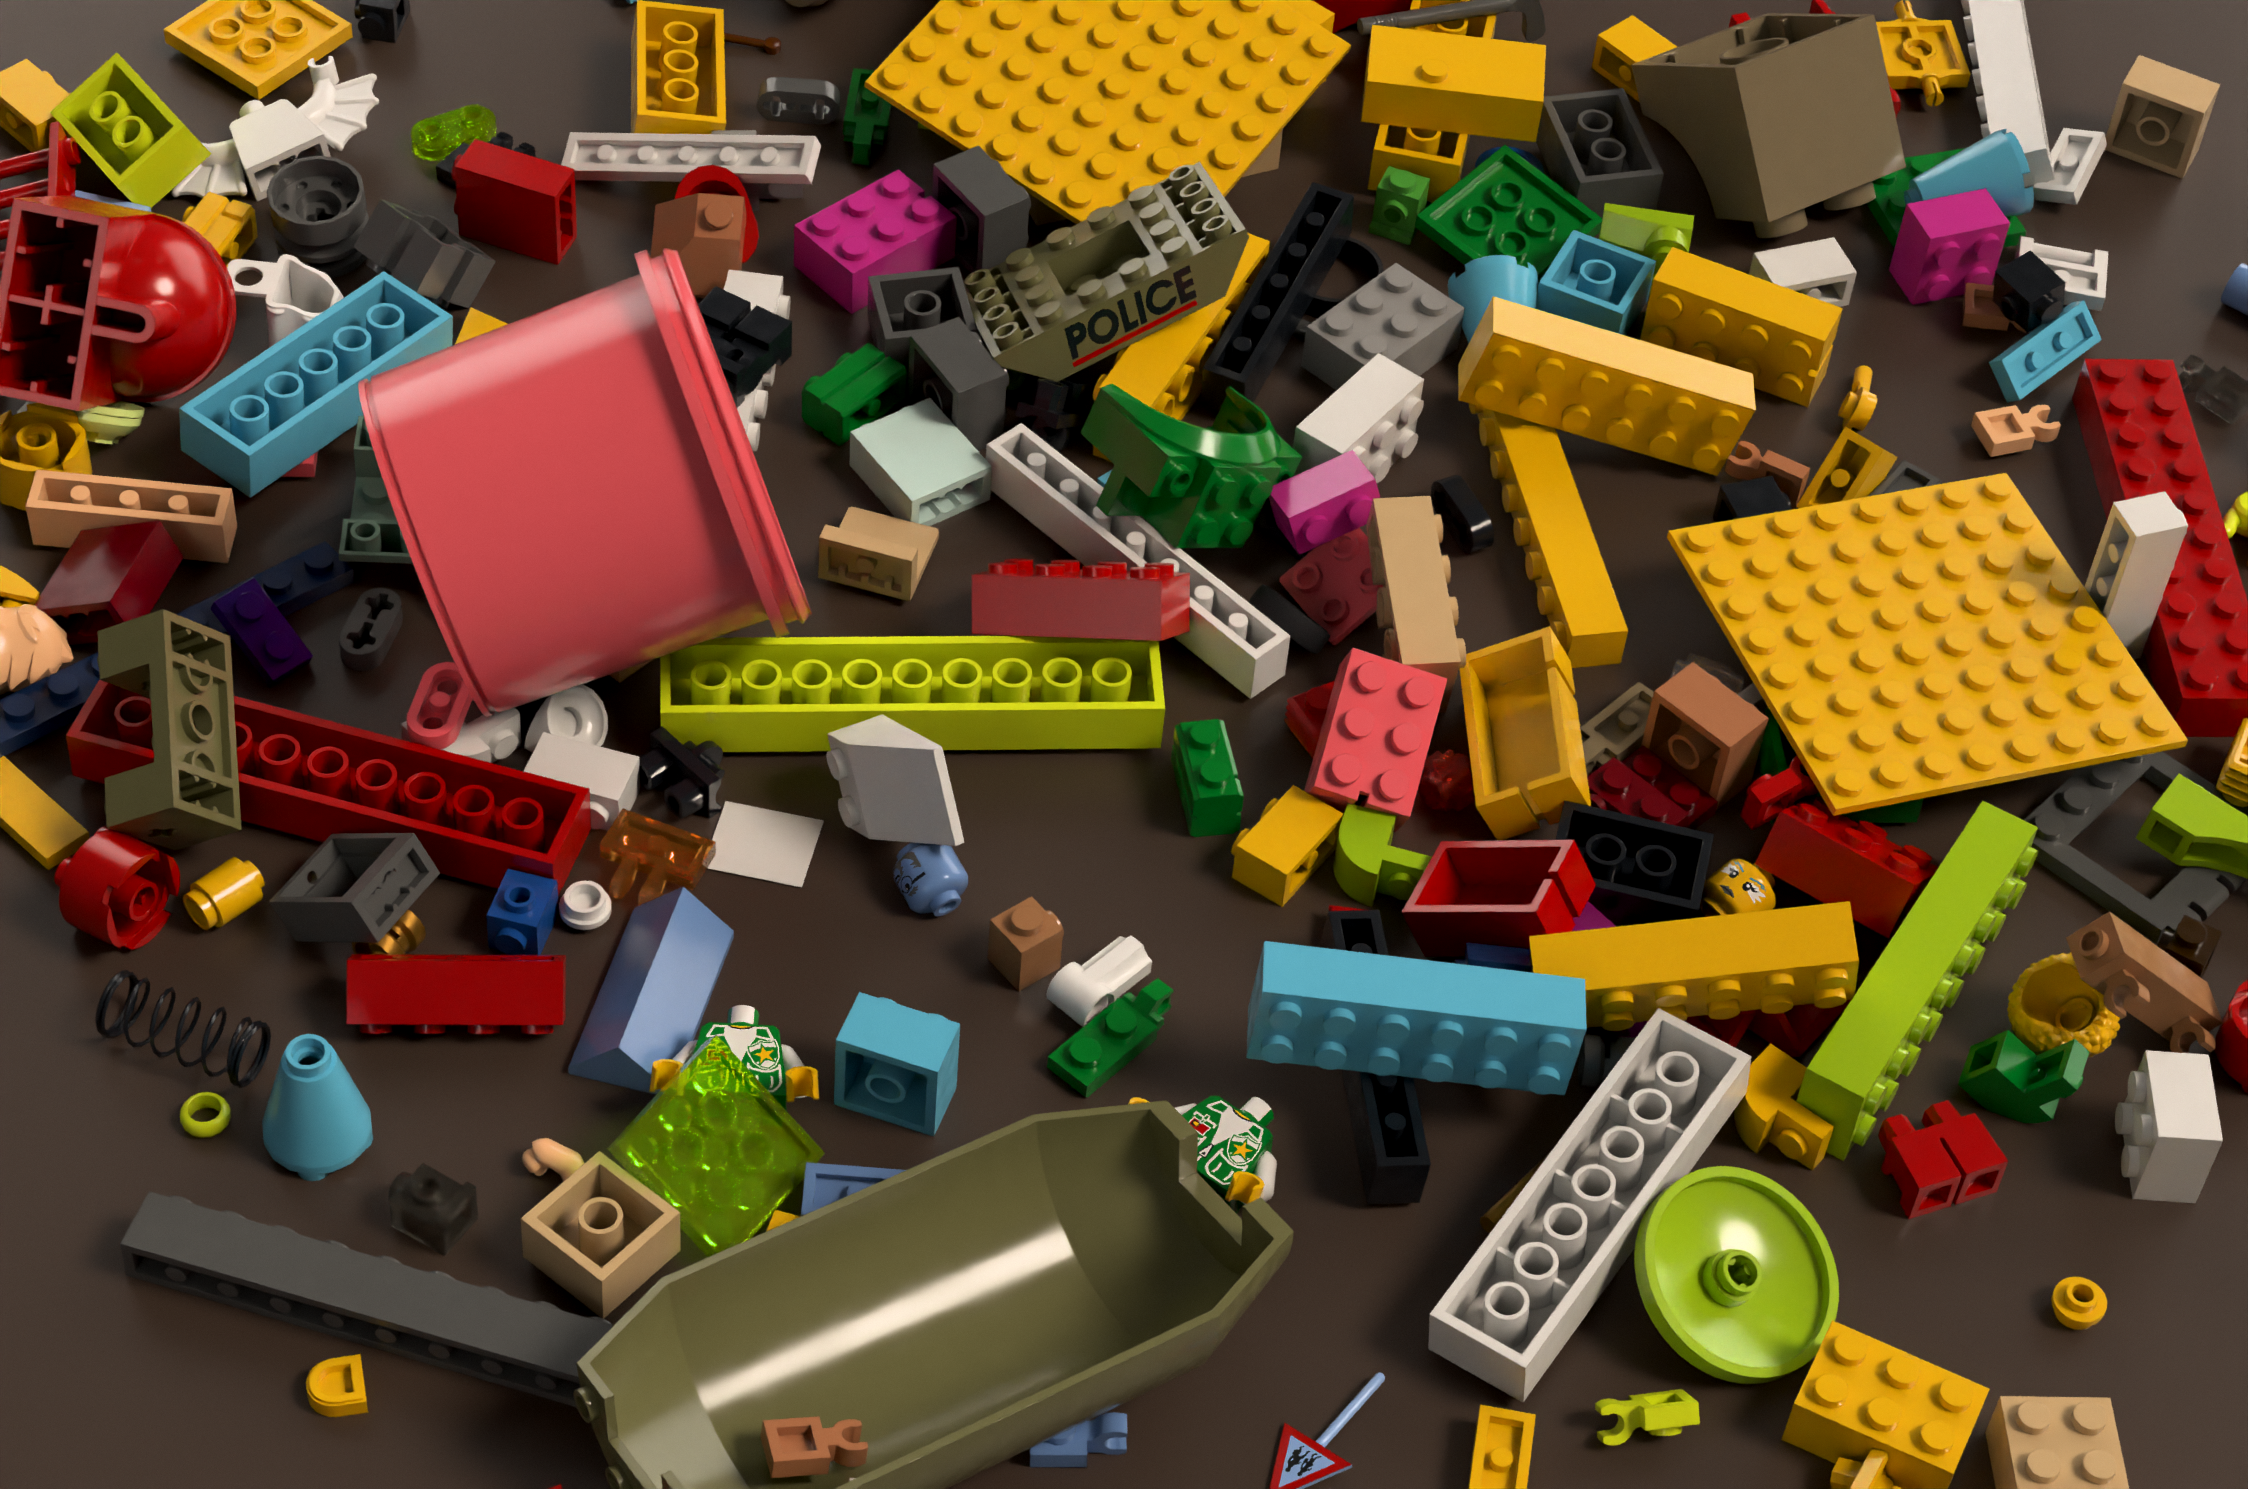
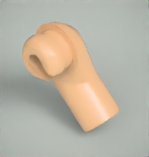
M540 1138L533 1141L532 1148L527 1149L522 1155V1162L530 1173L541 1176L550 1168L560 1175L563 1182L585 1164L578 1152L549 1138Z

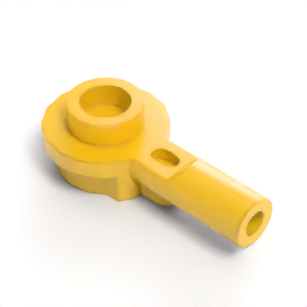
M1861 365L1855 369L1852 391L1847 393L1838 412V416L1844 418L1842 428L1846 426L1849 429L1855 428L1863 431L1876 408L1877 395L1869 392L1873 372L1868 366Z

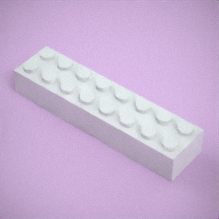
M1658 1008L1431 1311L1429 1316L1428 1349L1517 1400L1524 1402L1634 1250L1638 1228L1649 1205L1665 1188L1691 1171L1747 1093L1752 1056Z

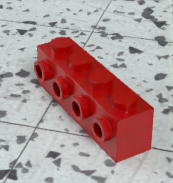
M351 954L347 959L346 1024H360L361 1033L392 1032V1025H414L415 1033L438 1034L446 1032V1025H468V1033L494 1034L500 1032V1025H521V1033L550 1034L554 1032V1025H563L566 1018V955Z

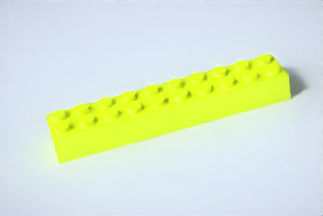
M1039 636L714 638L660 657L661 726L683 745L688 741H692L696 746L705 741H713L722 748L723 752L831 751L827 733L882 714L942 746L943 750L1161 748L1165 700L1159 641Z

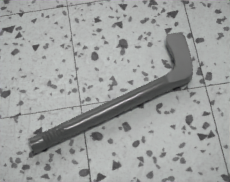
M1470 0L1364 17L1357 20L1358 32L1362 36L1371 34L1372 25L1411 28L1516 11L1522 12L1521 30L1527 41L1532 42L1539 39L1546 31L1544 14L1539 0Z

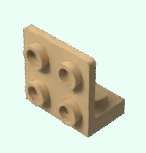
M849 507L839 528L825 524L819 537L818 578L911 601L939 539V530L884 514Z

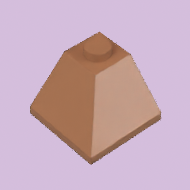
M696 193L655 205L650 258L662 255L664 248L677 249L695 298H705L715 286L724 290L728 271L742 270L747 216L744 197Z

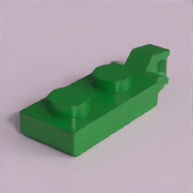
M853 68L843 121L844 141L853 142V164L869 165L872 144L883 146L884 139L886 140L892 104L864 87L865 81L874 70Z
M1157 978L1141 989L1137 997L1128 992L1122 998H1117L1116 1001L1111 1003L1048 1056L1047 1068L1085 1098H1088L1157 1039V1031L1164 1025L1163 1021L1165 1018L1162 1016L1172 1006L1170 1000L1173 989Z

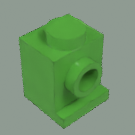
M1388 166L1377 186L1373 218L1368 232L1410 245L1418 231L1415 227L1416 217L1426 208L1430 178Z

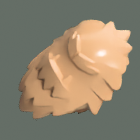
M30 604L11 608L0 606V695L8 691H19L56 673L62 663L73 661L72 650L67 642V633L45 612L39 610L37 606Z

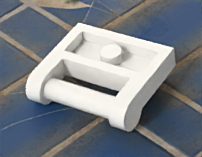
M2019 237L2015 259L2031 250L2065 281L2063 305L2084 300L2088 309L2102 310L2106 297L2108 251L2094 249L2093 253L2034 243V238Z

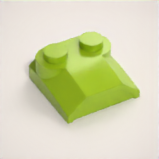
M1605 203L1599 239L1656 260L1652 278L1653 282L1655 275L1672 247L1689 253L1694 215Z

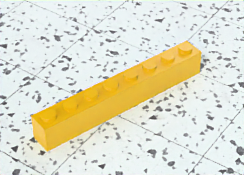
M1469 403L1471 413L1477 414L1480 421L1479 435L1483 446H1488L1491 453L1490 465L1493 478L1500 479L1502 485L1505 512H1511L1514 519L1513 532L1517 546H1523L1527 577L1529 580H1535L1538 589L1537 603L1540 614L1547 615L1550 627L1569 657L1572 668L1620 664L1628 635V628L1556 429Z

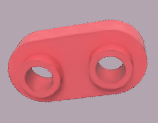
M454 662L435 664L423 674L406 718L408 737L411 742L443 749L450 746L457 739L473 698Z

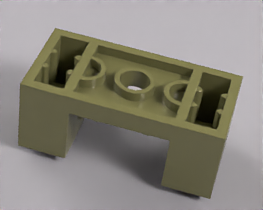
M164 609L97 631V663L100 680L150 698L153 729L152 748L154 751V762L104 778V810L107 828L175 851L241 831L230 636Z

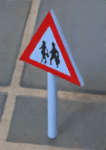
M1378 1372L1372 1377L1316 1441L1284 1423L1269 1489H1304L1352 1468L1351 1463L1325 1447L1385 1381L1383 1373Z

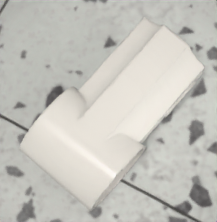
M1131 935L1127 938L1119 936L1082 966L1076 962H1071L1058 971L1048 986L1047 999L1084 1027L1111 1003L1116 1001L1117 998L1151 973L1152 960L1148 957L1144 945Z

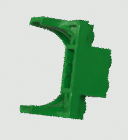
M1109 384L1100 389L1081 431V434L1114 464L1096 506L1106 516H1142L1175 548L1243 547L1253 531V525L1266 499L1272 492L1273 485L1293 477L1302 456L1276 433L1269 417L1262 409L1232 387H1227V396L1213 425L1203 428L1163 414L1142 403L1116 385Z

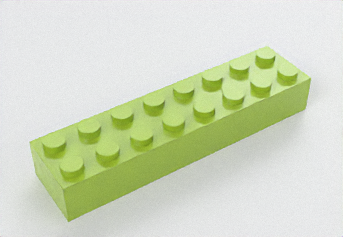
M1985 801L1981 802L1806 1068L1796 1101L1834 1126L1826 1150L1827 1153L1844 1161L1855 1143L1863 1147L1869 1139L1877 1122V1118L1873 1117L1878 1108L1886 1111L1896 1095L1899 1083L1895 1082L1900 1074L1908 1077L1921 1053V1048L1917 1047V1045L1920 1044L1922 1039L1927 1042L1932 1040L1943 1018V1014L1939 1013L1943 1006L1950 1009L1953 1007L1965 982L1960 978L1965 972L1973 975L1986 949L1981 946L1986 939L1994 942L2006 919V915L2002 913L2006 907L2014 910L2019 903L2027 886V883L2020 880V877L2025 878L2028 875L2038 855V850L2031 847L2038 829L2037 826Z

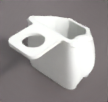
M284 254L280 256L277 263L234 259L229 262L227 267L232 279L235 295L266 298L269 348L344 298L327 274L305 265L292 255ZM246 270L257 271L263 276L259 283L251 286L237 283L235 277L240 272Z

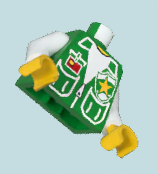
M737 1005L730 1008L727 1014V1023H706L701 1028L698 1040L688 1042L672 1060L660 1059L654 1061L652 1065L650 1092H655L657 1089L673 1091V1096L680 1097L683 1087L684 1122L786 1127L787 1102H794L795 1097L803 1098L806 1096L812 1097L813 1100H819L818 1071L813 1067L804 1066L792 1047L781 1044L780 1032L774 1025H759L758 1011L747 1005Z
M1209 1096L1199 1104L1192 1103L1175 1107L1198 1132L1197 1173L1236 1214L1243 1203L1246 1205L1259 1198L1267 1202L1272 1198L1277 1161L1271 1154L1273 1135L1266 1127L1273 1121L1274 1113L1264 1100L1258 1097H1251L1238 1109L1220 1096ZM1133 1097L1128 1104L1146 1103L1149 1101Z

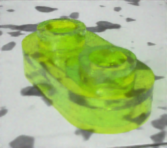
M470 104L425 118L417 122L411 129L412 151L421 159L438 161L447 157L463 142L471 145L474 139L488 143L497 134L496 117L490 109L477 104Z

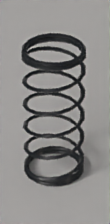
M124 970L112 977L100 997L95 1017L96 1028L101 1035L112 1038L124 1033L128 1044L133 1048L142 1047L150 1042L153 1053L158 1057H167L176 1052L178 1061L182 1066L192 1067L201 1062L204 1072L210 1077H218L227 1071L230 1082L239 1088L248 1086L261 1071L271 1042L270 1027L266 1022L263 1023L261 1020L252 1022L250 1016L242 1019L232 1036L226 1067L219 1072H212L207 1068L206 1057L213 1050L224 1030L227 1018L224 1006L213 1013L207 1024L202 1040L201 1056L193 1062H186L181 1058L180 1047L187 1041L198 1021L201 1011L199 997L189 1001L180 1017L176 1031L175 1047L168 1052H160L155 1047L154 1038L161 1032L173 1010L176 998L173 987L166 989L155 1005L150 1022L149 1038L143 1042L135 1043L130 1039L128 1029L135 1023L147 1002L150 992V981L147 977L138 981L137 976L133 972ZM128 977L129 991L125 1005L115 1023L106 1030L105 1016L109 1002L119 984ZM145 982L143 999L136 1013L129 1021L137 1001L138 990ZM171 992V999L165 1016L154 1031L159 1009L165 997ZM196 1002L193 1020L187 1032L180 1040L185 1018L192 1005ZM222 1011V1019L218 1031L206 1050L211 1028L216 1017ZM246 1022H248L247 1028L244 1030V1032L239 1037L236 1043L237 1037L242 1027L245 1025ZM261 1028L262 1035L257 1056L247 1074L239 1081V1066L245 1048L254 1033Z

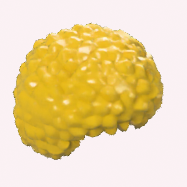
M2071 952L2068 954H2053L2048 958L2039 960L2038 963H2031L2019 976V979L2012 987L2013 992L2008 996L2007 1011L2012 1030L2015 1032L2016 1037L2036 1055L2076 1039L2089 1051L2088 1057H2093L2110 1047L2112 1039L2117 1036L2116 1031L2120 1029V1024L2118 1023L2120 1018L2106 1008L2104 995L2080 979Z

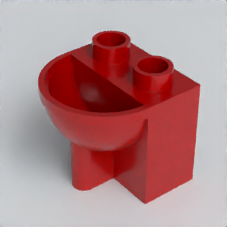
M69 195L13 198L0 281L1 396L82 411L120 401L156 402L177 397L201 384L214 372L223 360L233 338L237 314L236 297L232 279L225 263L212 244L200 233L187 224L169 216Z

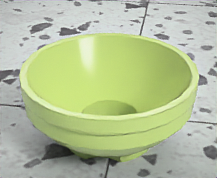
M124 401L82 411L72 410L78 416L79 423L85 429L87 441L102 444L118 443L119 439L131 434L141 426V420L144 415L143 407Z

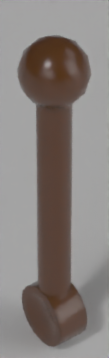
M724 32V41L763 48L770 55H776L781 51V41L776 37H768L762 40Z

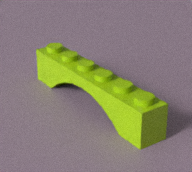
M2179 773L2151 809L2136 839L2178 866L2206 867L2230 872L2248 879V816Z

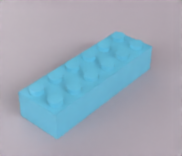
M383 271L180 407L181 451L251 498L357 424L358 416H364L359 397V381L363 379L371 381V377L452 346L453 316Z
M1264 941L1248 1006L1246 1058L1265 1060L1276 1064L1291 1063L1317 1066L1327 1070L1343 1069L1368 1072L1379 1076L1394 1075L1426 1079L1431 1082L1446 1081L1479 1085L1484 1088L1523 1090L1542 1095H1565L1587 1030L1585 979Z

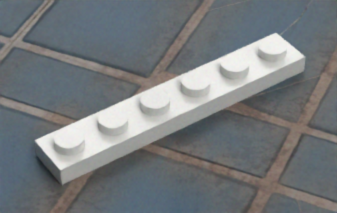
M570 132L561 165L575 169V180L681 182L687 173L697 167L716 165L730 170L740 179L741 183L812 184L821 144L816 136Z

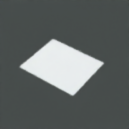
M725 801L702 868L802 888L824 820Z

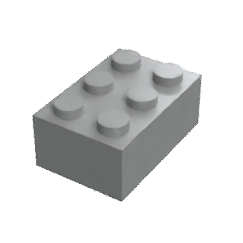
M1394 263L1306 327L1301 366L1335 390H1338L1378 353L1420 376L1458 348L1465 308L1399 264Z

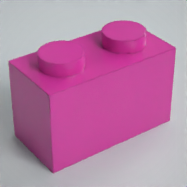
M1353 450L1273 485L1269 496L1277 526L1299 555L1366 525L1373 498H1380L1376 479Z

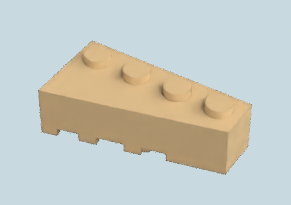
M1431 496L1373 498L1366 527L1373 585H1383L1377 591L1378 628H1388L1384 634V654L1381 657L1447 678L1438 712L1446 713L1458 670L1466 665V647L1464 639L1457 638L1455 626L1458 624V603L1455 596L1449 597L1447 584L1450 583L1451 567L1448 555H1441L1439 545L1443 540L1441 515H1434Z

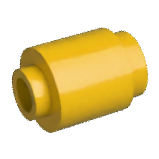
M232 857L192 883L190 891L183 895V903L190 917L200 928L208 930L213 926L221 928L263 899L261 888L264 887L265 882L262 874L252 862L248 860L242 862L240 859Z

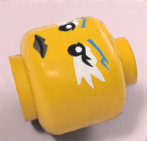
M1731 859L1705 880L1700 910L1704 917L1773 910L1776 904L1775 894L1772 889L1776 885L1775 879L1771 873L1758 867L1755 863L1752 865L1743 859Z

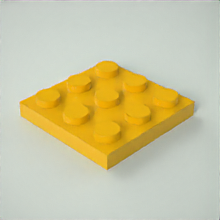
M207 0L164 28L165 43L257 100L262 99L308 68V61L311 58H314V61L317 62L353 37L352 24L313 0Z

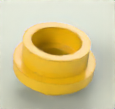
M2065 1278L2055 1286L2052 1293L2051 1302L2056 1318L2063 1325L2071 1329L2083 1330L2101 1321L2107 1309V1298L2103 1290L2096 1283L2086 1278Z

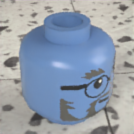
M911 842L899 851L896 856L897 862L893 868V879L912 911L919 914L933 912L935 916H943L952 912L961 904L960 896L966 890L969 881L967 872L952 846Z

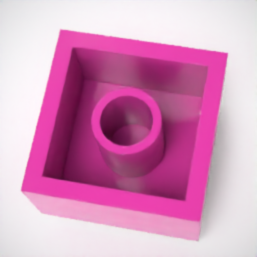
M1986 188L1909 203L1905 208L1889 271L1912 305L1963 295L1966 283L1992 285L2010 222Z

